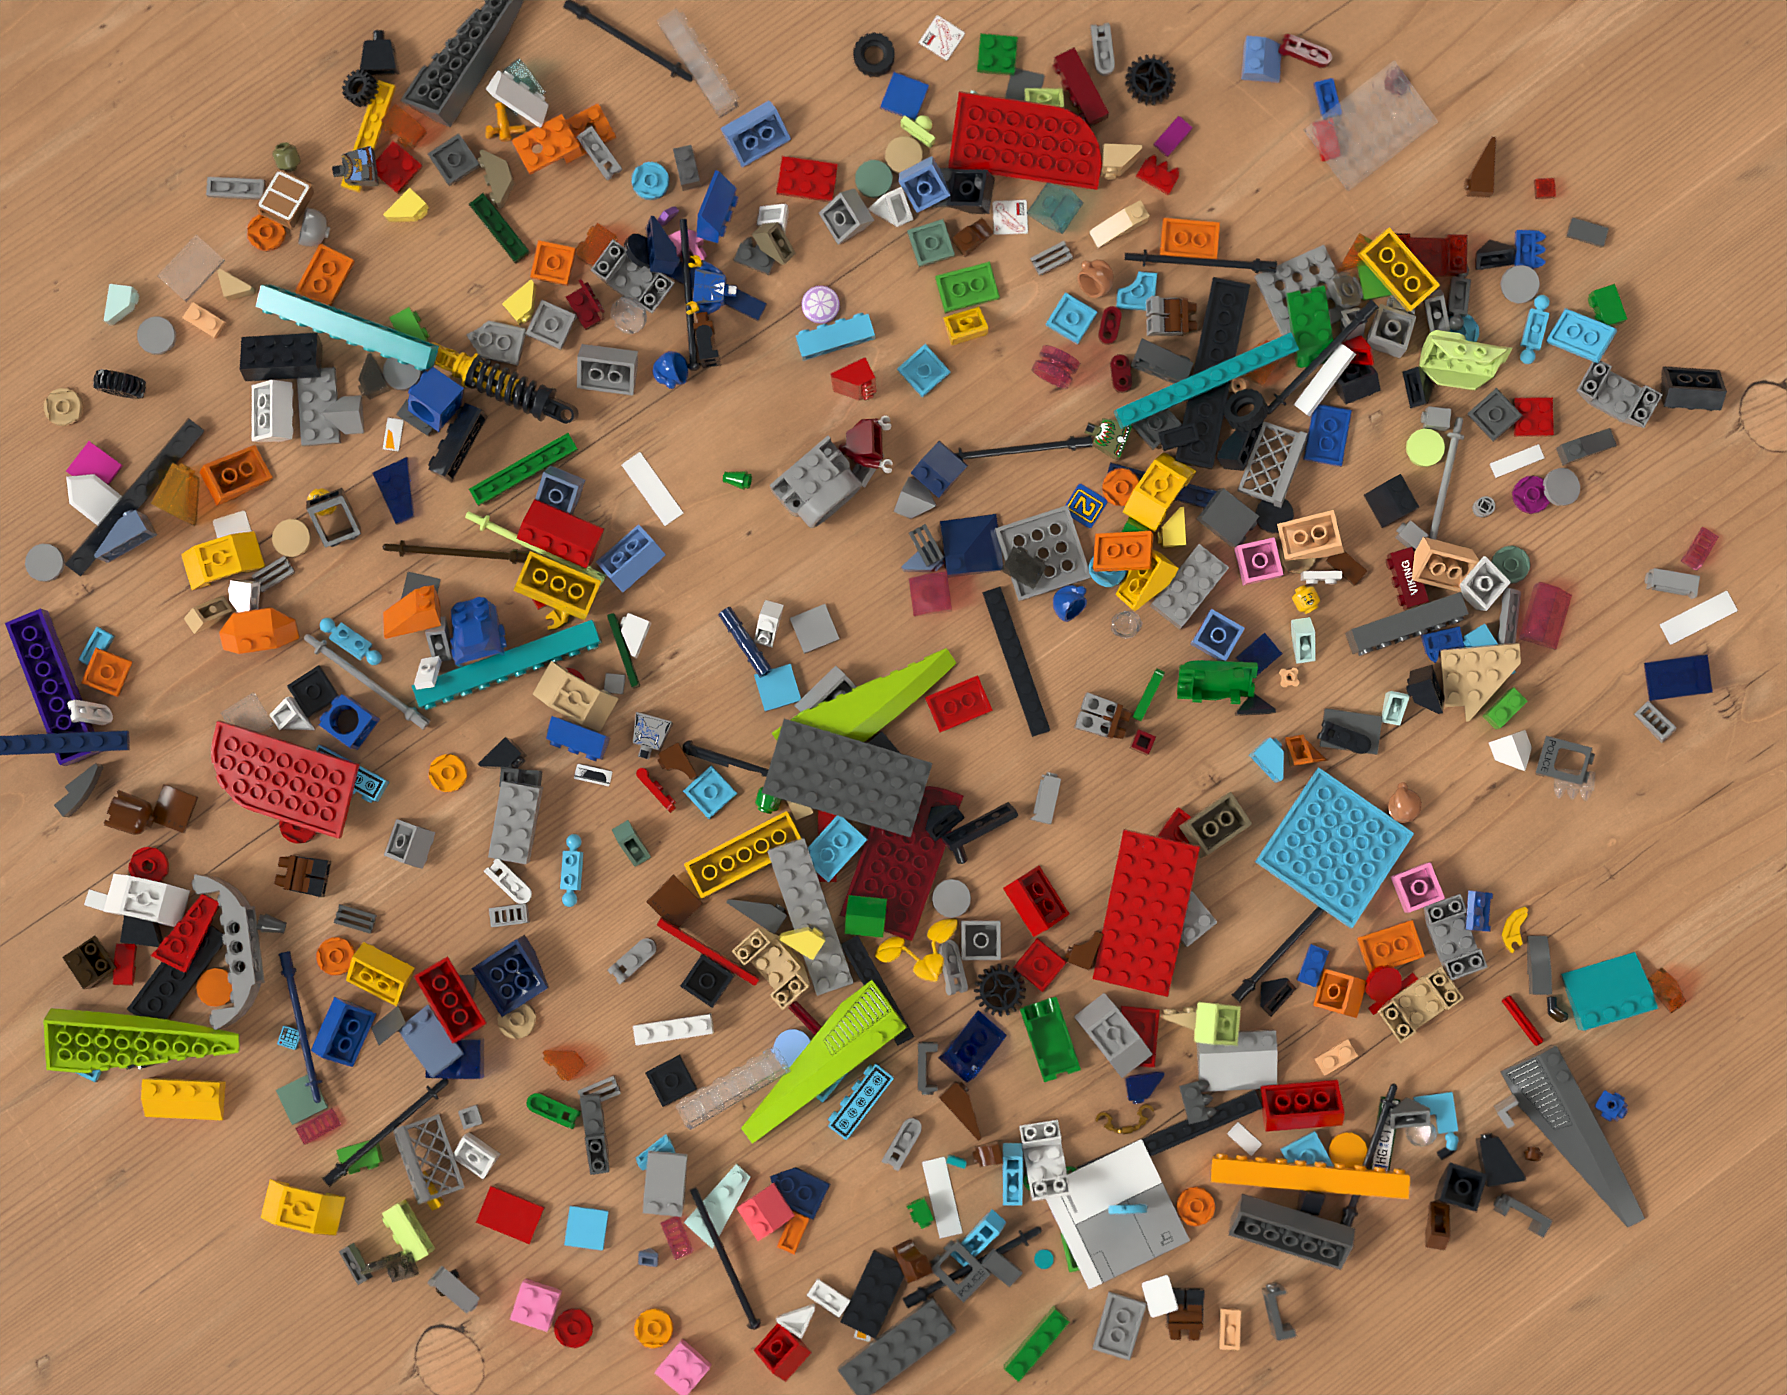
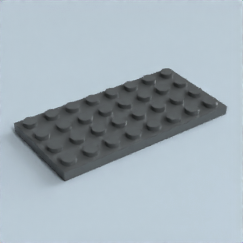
M784 719L762 793L911 837L932 763Z

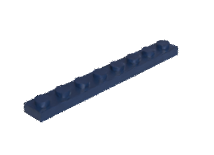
M129 731L0 736V756L130 750Z

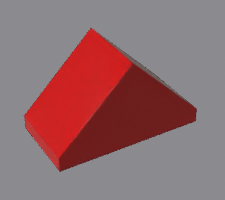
M1362 335L1342 342L1344 346L1356 354L1350 362L1351 364L1374 365L1372 348Z

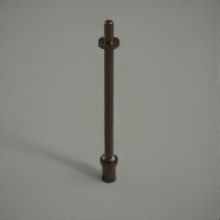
M401 540L400 544H384L382 546L384 551L399 552L400 557H403L405 553L502 559L509 560L512 564L525 563L529 552L518 551V549H513L510 552L405 545L404 540Z

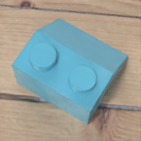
M1269 737L1255 748L1249 756L1277 783L1283 779L1284 751L1281 749L1282 744L1276 738L1271 739Z

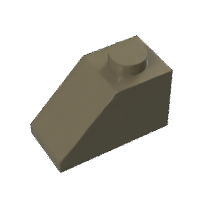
M779 222L763 223L752 234L760 250L782 265L787 263L796 254Z

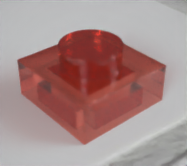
M1555 178L1534 180L1535 199H1551L1556 197Z

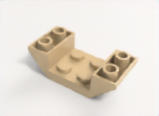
M553 661L550 662L533 692V695L547 706L579 724L599 732L619 699L603 689L599 690L572 675L566 668Z
M758 927L732 950L744 966L751 962L774 988L775 991L770 996L782 1010L810 986L802 962L784 942L780 941L779 936Z
M1440 966L1396 994L1395 997L1387 1001L1378 1010V1013L1397 1040L1402 1043L1415 1034L1416 1029L1443 1010H1449L1464 998Z

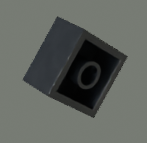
M701 954L680 987L713 1008L735 977V974Z

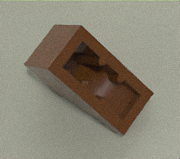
M981 218L953 237V244L966 257L993 235L994 231Z
M676 743L658 753L660 758L657 761L662 769L666 768L667 771L673 769L680 770L690 780L698 777L680 743Z
M1094 931L1092 937L1087 942L1080 945L1073 944L1072 947L1069 946L1065 957L1068 958L1066 962L1090 970L1103 934Z
M997 1141L975 1146L976 1151L972 1152L975 1163H979L980 1167L1003 1163Z
M1430 1202L1425 1230V1247L1445 1250L1450 1240V1205Z
M911 1239L892 1247L908 1284L933 1273L926 1254L920 1253Z

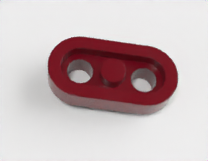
M1115 306L1107 307L1102 314L1098 338L1105 345L1114 343L1118 336L1122 314ZM1110 314L1114 315V316H1115V319H1114V320H1110V319L1108 318V315H1110ZM1110 333L1111 337L1105 338L1104 334Z
M1118 354L1110 362L1112 385L1117 392L1125 393L1132 385L1130 362L1125 355ZM1117 361H1122L1124 365L1118 366ZM1124 379L1126 384L1121 385L1119 380Z

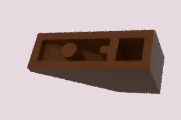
M1491 137L1468 179H1465L1464 190H1467V196L1490 198L1494 193L1496 137Z
M955 1081L939 1098L979 1141L981 1135L971 1100L967 1093L969 1089L962 1081L959 1084Z

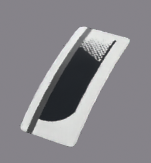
M577 764L574 779L609 786L612 771Z

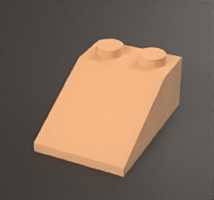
M1334 510L1277 524L1285 560L1321 558L1344 553Z

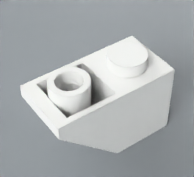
M765 600L759 615L754 643L768 647L773 646L784 605Z

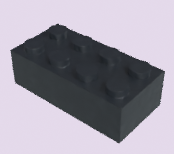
M318 333L241 337L239 370L245 382L321 377L323 345Z

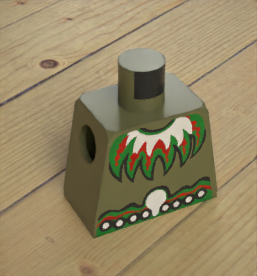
M1102 418L1100 426L1088 422L1085 433L1095 437L1092 443L1093 447L1118 461L1133 424L1121 429L1118 421Z

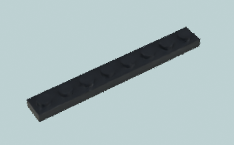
M1001 587L982 592L1031 736L1034 737L1049 732L1050 728Z

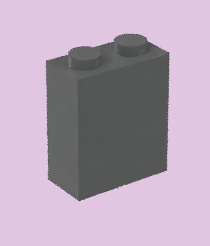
M1221 488L1217 490L1196 520L1229 546L1236 547L1243 544L1246 539V533L1254 529L1258 523L1256 520L1259 516L1226 489Z

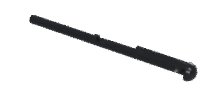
M680 219L685 303L687 304L693 301L691 269L688 265L690 263L687 219ZM686 306V311L692 310V308L690 306ZM686 313L690 363L686 365L689 370L696 371L700 368L701 363H697L696 338L693 326L694 313L691 315Z
M688 740L683 744V751L687 755L725 767H729L730 764L748 771L761 773L763 777L767 776L769 769L692 745V740Z
M697 1187L691 1188L690 1193L749 1320L747 1327L751 1330H756L761 1325V1319L755 1318Z

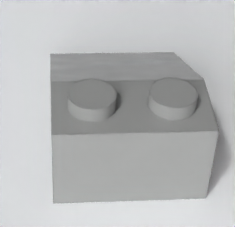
M648 1151L643 1213L682 1217L685 1204L687 1154Z

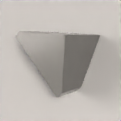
M362 395L341 397L321 412L325 418L345 435L364 433Z
M908 477L901 490L894 512L912 519L935 507L936 504L925 485L918 480Z

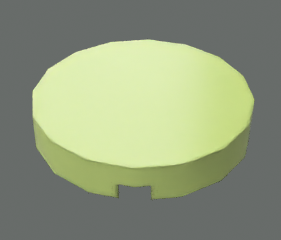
M1424 428L1417 430L1406 442L1408 457L1412 463L1421 467H1429L1436 464L1444 454L1445 444L1443 438L1432 429Z

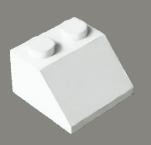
M1483 556L1460 583L1463 597L1476 610L1487 611L1511 582L1486 556Z

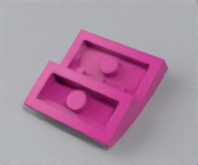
M88 441L66 472L71 476L95 474L109 485L123 465Z

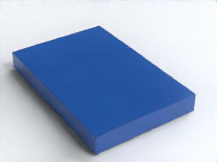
M1321 404L1317 406L1311 415L1303 460L1342 466L1352 410Z

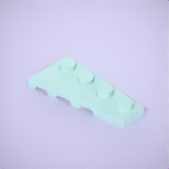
M738 1164L728 1172L703 1200L718 1236H720L751 1177ZM696 1208L684 1223L713 1249L714 1243L698 1208Z

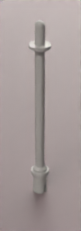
M1461 417L1456 418L1453 433H1447V436L1451 438L1429 534V538L1434 540L1437 539L1458 442L1464 439V436L1460 434L1463 424Z
M310 634L304 636V640L316 648L314 651L316 655L319 653L326 655L405 714L406 720H411L422 730L429 725L431 720L419 713L416 707L406 706L327 648L326 640L319 642Z

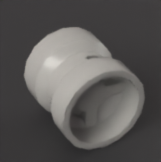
M1488 496L1479 498L1473 504V513L1480 518L1490 515L1495 510L1494 500Z

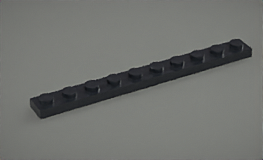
M188 418L65 562V565L79 576H82L96 559L94 554L118 519L122 518L123 514L129 510L139 509L204 430Z
M1251 1090L1212 1107L1217 1112L1208 1120L1189 1124L1188 1119H1185L1139 1140L1143 1141L1151 1157L1263 1107L1256 1091ZM1129 1143V1144H1127V1145H1125V1146H1123V1147H1120V1148H1118V1149H1116V1150H1113V1151H1111V1152H1109V1153H1106V1154H1104V1155H1102V1156H1100V1157H1097V1158H1095V1159H1093V1160H1090V1161H1088V1162H1086V1163H1083V1164L1077 1166V1169L1079 1170V1169H1081V1168H1083V1167H1085V1166H1087V1165H1089V1164H1091V1163H1093V1162H1095V1161H1097V1160H1099V1159H1101V1158H1103V1157H1105V1156H1107V1155H1110V1154H1112V1153H1114V1152H1116V1151H1118V1150H1120V1149H1122V1148H1124V1147H1126V1146H1128V1145H1130V1144H1132V1143Z

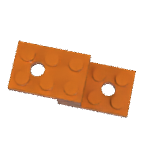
M597 103L566 120L560 114L543 123L541 128L537 126L511 141L531 175L564 158L567 164L586 154V150L576 136L585 131L588 125L596 127L595 131L604 144L615 139L616 135ZM537 144L543 147L540 153L532 151L533 147Z

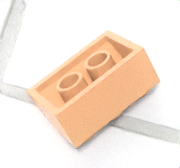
M1423 537L1414 553L1412 579L1413 581L1462 593L1460 583L1477 565L1479 559L1472 549Z

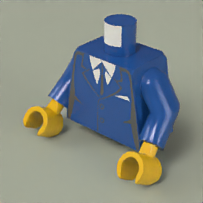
M698 255L690 256V258L695 260V264L688 263L689 267H698V269H695L693 301L686 304L692 310H688L686 313L691 315L693 313L707 312L709 315L725 305V296L736 297L737 285H726V276L723 275L721 270L711 263L701 260Z

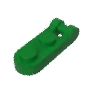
M533 1093L526 1102L531 1112L570 1129H574L576 1125L575 1120L581 1114L580 1110L541 1093ZM564 1112L570 1113L567 1120L562 1118Z

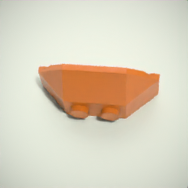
M271 607L233 613L219 631L223 650L237 654L276 649L299 639L296 620Z

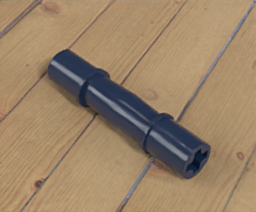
M727 607L722 610L718 616L728 629V633L732 634L738 646L748 658V663L752 665L760 678L769 674L772 671L771 666L763 656V652L758 650L733 609Z

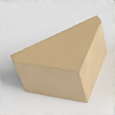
M220 268L218 269L217 273L223 296L228 301L256 293L252 286Z

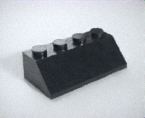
M467 403L458 408L455 422L450 423L448 426V434L445 440L442 439L437 448L439 451L436 456H432L428 464L430 466L428 470L451 483L488 418L482 409Z

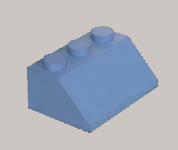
M770 101L763 103L720 128L742 167L791 140L777 109Z
M638 524L599 558L596 563L615 585L624 592L641 576L645 575L650 568L660 562L666 554Z

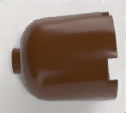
M118 790V797H113L107 810V814L110 817L109 821H104V826L133 835L142 834L147 827L151 828L155 819L152 816L153 809L151 804L146 800Z

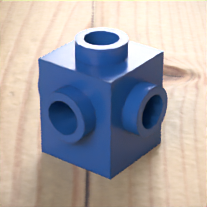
M1604 1090L1594 1106L1598 1111L1602 1112L1601 1116L1610 1122L1612 1119L1618 1122L1628 1112V1105L1624 1102L1625 1098L1616 1092L1612 1095Z

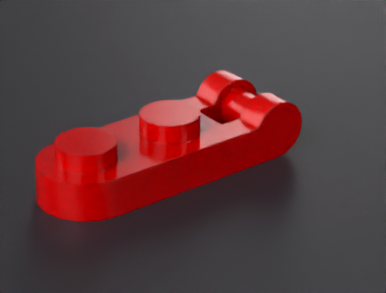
M639 768L636 771V776L658 801L672 813L676 809L674 805L677 802L670 795L665 796L662 792L664 788L657 780L653 782L649 778V771L647 769Z

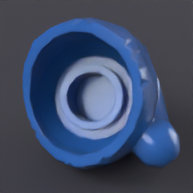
M668 351L663 353L653 365L655 380L660 384H665L669 389L675 388L676 385L684 384L688 378L686 359L678 352Z
M1068 585L1055 593L1053 608L1059 619L1069 622L1084 610L1087 605V599L1084 597L1086 594L1084 586Z

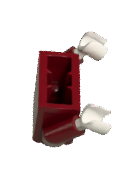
M883 416L880 420L877 418L861 419L852 429L846 432V443L840 444L839 450L843 455L847 454L856 464L874 469L880 467L885 473H891L892 469L886 468L885 465H893L892 461L885 459L883 462H880L883 459L882 429L885 431L891 429V424L888 423L890 418Z

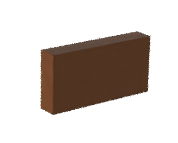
M1345 551L1344 553L1329 556L1326 559V562L1336 571H1342V576L1353 586L1367 572L1364 567Z

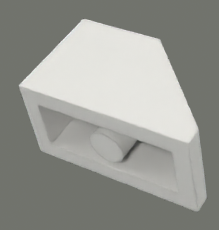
M242 579L230 581L228 587L229 600L238 612L259 608L261 582Z
M628 613L627 617L624 616L622 618L620 627H622L621 632L631 655L637 659L651 623Z

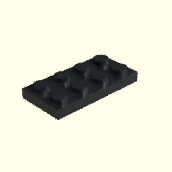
M873 1250L843 1314L841 1323L876 1339L905 1277L898 1261Z

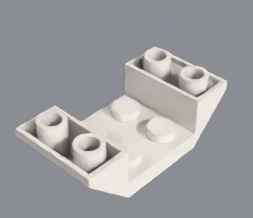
M114 874L104 912L121 916L126 915L175 927L183 919L190 891L169 884L128 875Z
M1058 1120L1019 1126L1032 1201L1071 1195Z

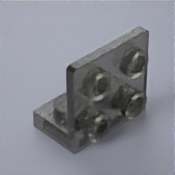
M1013 546L1009 557L1000 571L1034 590L1047 565L1044 564L1045 561L1040 557L1035 556L1033 558L1028 555L1026 549L1020 546L1017 548Z
M403 1251L365 1265L366 1269L360 1271L361 1275L387 1267V1273L392 1283L419 1274L412 1252L404 1254Z

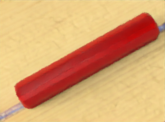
M1508 995L1503 998L1502 1003L1535 1046L1540 1045L1544 1039L1512 996Z

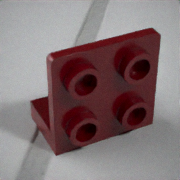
M580 279L578 281L581 288L566 296V299L583 328L587 330L605 319L602 315L605 311L598 298L593 299L595 294L589 283H584Z

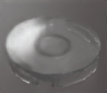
M629 296L621 297L611 307V318L614 319L615 326L622 332L634 334L644 328L647 322V314L645 308L637 299Z

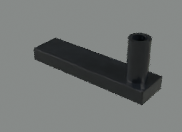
M1007 802L942 836L943 843L951 852L953 851L956 862L964 864L968 858L963 845L1017 818V810Z

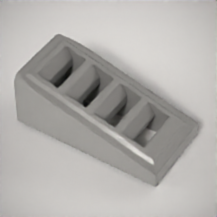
M1649 701L1634 714L1661 743L1676 731L1677 727ZM1650 709L1652 712L1644 718L1642 715ZM1656 715L1657 718L1649 723L1648 720ZM1661 720L1662 724L1656 729L1654 726ZM1666 726L1668 729L1661 734L1660 731Z
M528 904L489 908L491 927L530 923ZM521 908L522 920H518L517 909ZM511 909H513L514 912V921H511ZM503 910H506L507 922L503 920ZM495 911H499V923H496Z

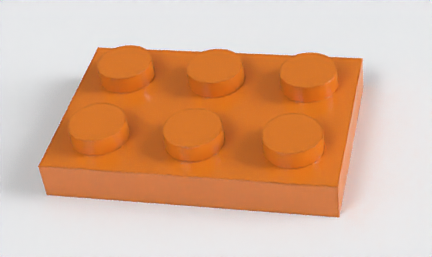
M1163 218L1160 255L1217 259L1220 223Z
M320 243L294 293L332 306L355 261Z
M1152 531L1095 534L1093 570L1101 572L1151 569Z
M1413 920L1356 938L1368 974L1381 965L1396 967L1425 957Z

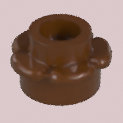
M1528 1147V1150L1524 1151L1526 1160L1541 1161L1543 1153L1540 1152V1148Z

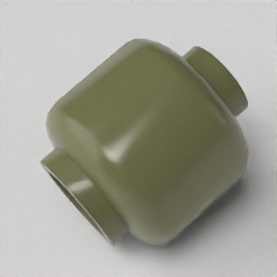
M289 142L276 145L272 153L276 166L280 170L292 172L300 164L301 160L298 151Z

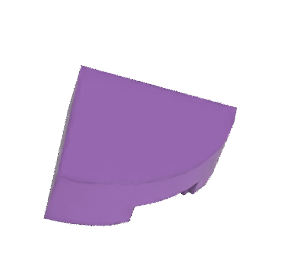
M675 206L664 210L657 219L662 227L675 217L679 210Z

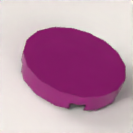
M1526 476L1516 483L1513 488L1512 498L1515 506L1520 511L1527 514H1535L1548 506L1550 501L1544 494V479L1537 476Z

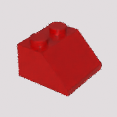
M779 1323L774 1326L754 1349V1352L771 1373L785 1382L812 1353L800 1338Z

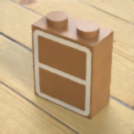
M278 169L256 205L258 213L293 230L314 194L312 184L304 178L299 179L295 177L290 171Z

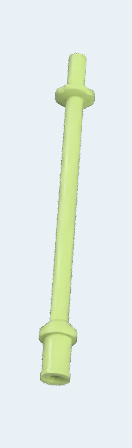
M468 511L465 518L481 525V531L487 528L562 565L601 581L600 586L606 578V574L592 569L591 566L586 569L516 539L517 534L490 522V516L488 515L482 518Z

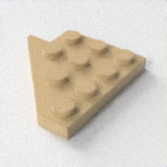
M1509 643L1440 649L1445 707L1465 706L1466 722L1470 721L1521 664L1520 644Z

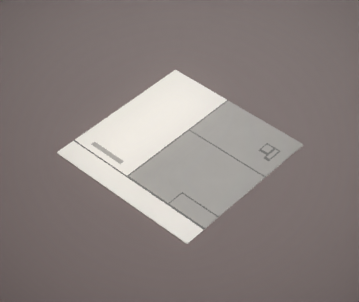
M1138 1140L1068 1174L1071 1195L1046 1199L1089 1289L1190 1241L1142 1140ZM1111 1205H1147V1213L1109 1214L1108 1207Z

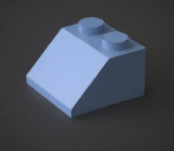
M1247 36L1243 49L1241 80L1279 82L1281 54H1279L1278 49L1281 44L1266 37Z
M933 156L899 173V183L917 213L950 196L943 174Z

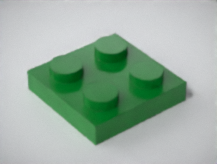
M980 33L977 72L1014 76L1018 37Z

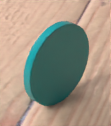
M1046 1249L1039 1250L1034 1256V1262L1040 1269H1048L1053 1264V1255Z

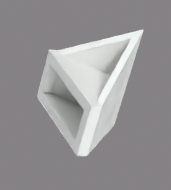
M902 187L884 194L868 208L869 211L896 227L913 220Z
M788 205L760 206L757 225L761 226L763 223L779 222L785 233L789 214Z
M286 697L270 713V717L279 731L282 729L315 730L295 698Z
M1526 730L1489 742L1495 761L1523 771L1526 770L1532 749Z
M811 1304L778 1315L776 1318L777 1323L802 1338L815 1311V1305Z

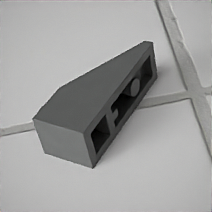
M1609 428L1561 444L1556 450L1564 466L1617 445Z
M732 899L726 901L727 904L773 934H776L788 916L785 913L786 909L779 904L774 906L772 904Z

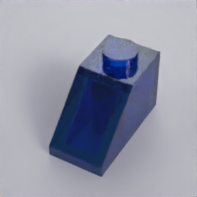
M1157 1071L1125 1076L1127 1100L1132 1101L1133 1104L1143 1103L1144 1099L1150 1097L1163 1079L1164 1072Z

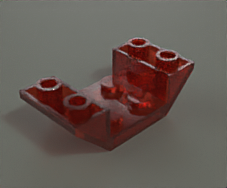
M1395 233L1433 277H1447L1467 273L1468 235L1448 234L1446 238L1410 237V233Z

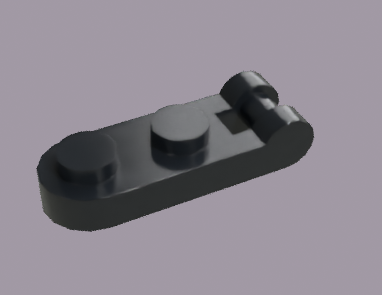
M1323 720L1321 724L1322 730L1321 733H1318L1317 739L1356 754H1365L1370 750L1371 740L1367 736ZM1330 730L1335 731L1333 737L1328 736Z

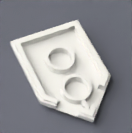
M95 474L66 477L69 504L96 525L99 524L122 497Z

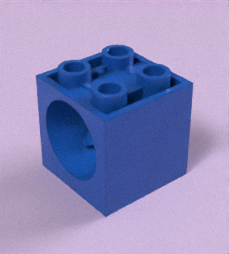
M432 367L421 375L417 385L413 384L408 391L409 399L407 401L408 411L439 432L457 412L458 408L462 406L464 388Z
M341 694L332 701V708L329 712L326 711L321 716L319 726L349 748L358 750L380 718L351 697ZM354 708L358 713V726L354 731L343 734L338 728V717L344 710Z

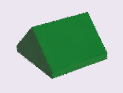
M849 895L845 934L883 938L887 899Z

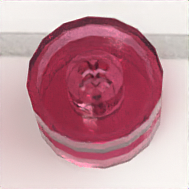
M1043 345L1039 353L1042 360H1036L1031 371L1052 385L1068 389L1073 379L1070 374H1076L1080 362L1058 348Z

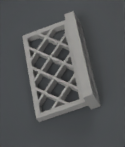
M1263 422L1238 492L1274 503V506L1281 508L1306 444L1308 433L1302 431L1298 433ZM1265 429L1274 430L1276 436L1267 440L1264 435ZM1286 435L1294 437L1293 442L1286 446L1281 439ZM1278 439L1282 448L1272 451L1269 443ZM1266 445L1270 453L1260 457L1257 450L1259 447ZM1284 451L1287 458L1278 463L1275 454ZM1272 456L1275 465L1266 469L1262 460ZM1260 462L1263 470L1253 474L1251 466ZM1278 468L1280 477L1272 480L1268 472ZM1265 473L1269 482L1259 486L1255 477ZM1251 479L1254 480L1257 486L1251 490L1243 488L1245 482ZM1271 485L1274 490L1272 497L1264 495L1261 489Z
M439 1114L398 1127L393 1131L418 1205L465 1188ZM436 1120L438 1125L435 1134L426 1130L428 1122ZM416 1128L421 1131L417 1140L409 1136L408 1129ZM424 1132L434 1137L430 1146L419 1142ZM436 1138L444 1143L442 1152L432 1148ZM417 1145L428 1149L424 1158L416 1155L415 1149ZM430 1151L440 1155L436 1165L426 1160ZM442 1157L450 1160L451 1166L449 1170L438 1166ZM424 1163L434 1167L430 1177L422 1173L421 1169ZM436 1169L446 1173L442 1183L432 1179ZM449 1175L456 1178L458 1186L451 1188L445 1185ZM430 1182H433L441 1187L438 1193L430 1196L428 1186Z

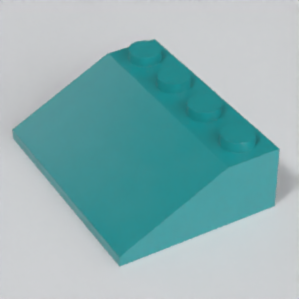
M1635 952L1561 974L1578 1030L1586 1031L1658 1009L1653 990Z

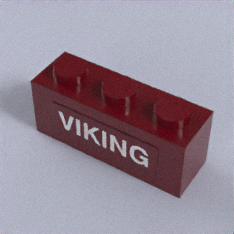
M1409 547L1388 554L1386 565L1393 574L1391 581L1393 587L1398 590L1397 600L1399 606L1406 610L1428 603L1429 599L1424 583L1413 581L1412 579L1413 548Z

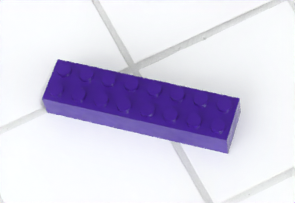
M40 608L6 622V628L47 734L95 732L91 723L71 721L70 715L72 712L68 708L67 703L72 700H83L49 612ZM101 752L55 753L59 765L69 766Z

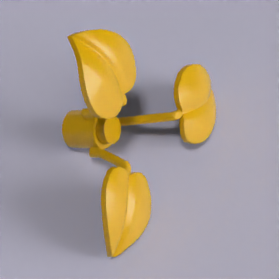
M940 920L929 928L927 937L932 940L934 954H928L922 960L907 947L903 946L905 940L901 937H891L885 940L877 948L875 958L881 962H891L897 959L902 951H906L917 961L913 967L915 975L924 980L937 982L939 975L943 971L944 958L941 954H937L936 942H946L955 932L958 920Z

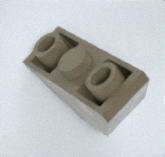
M480 150L481 157L478 160L481 168H485L487 173L484 175L487 186H491L492 189L490 193L493 204L496 203L499 208H502L515 185L507 161L485 150Z

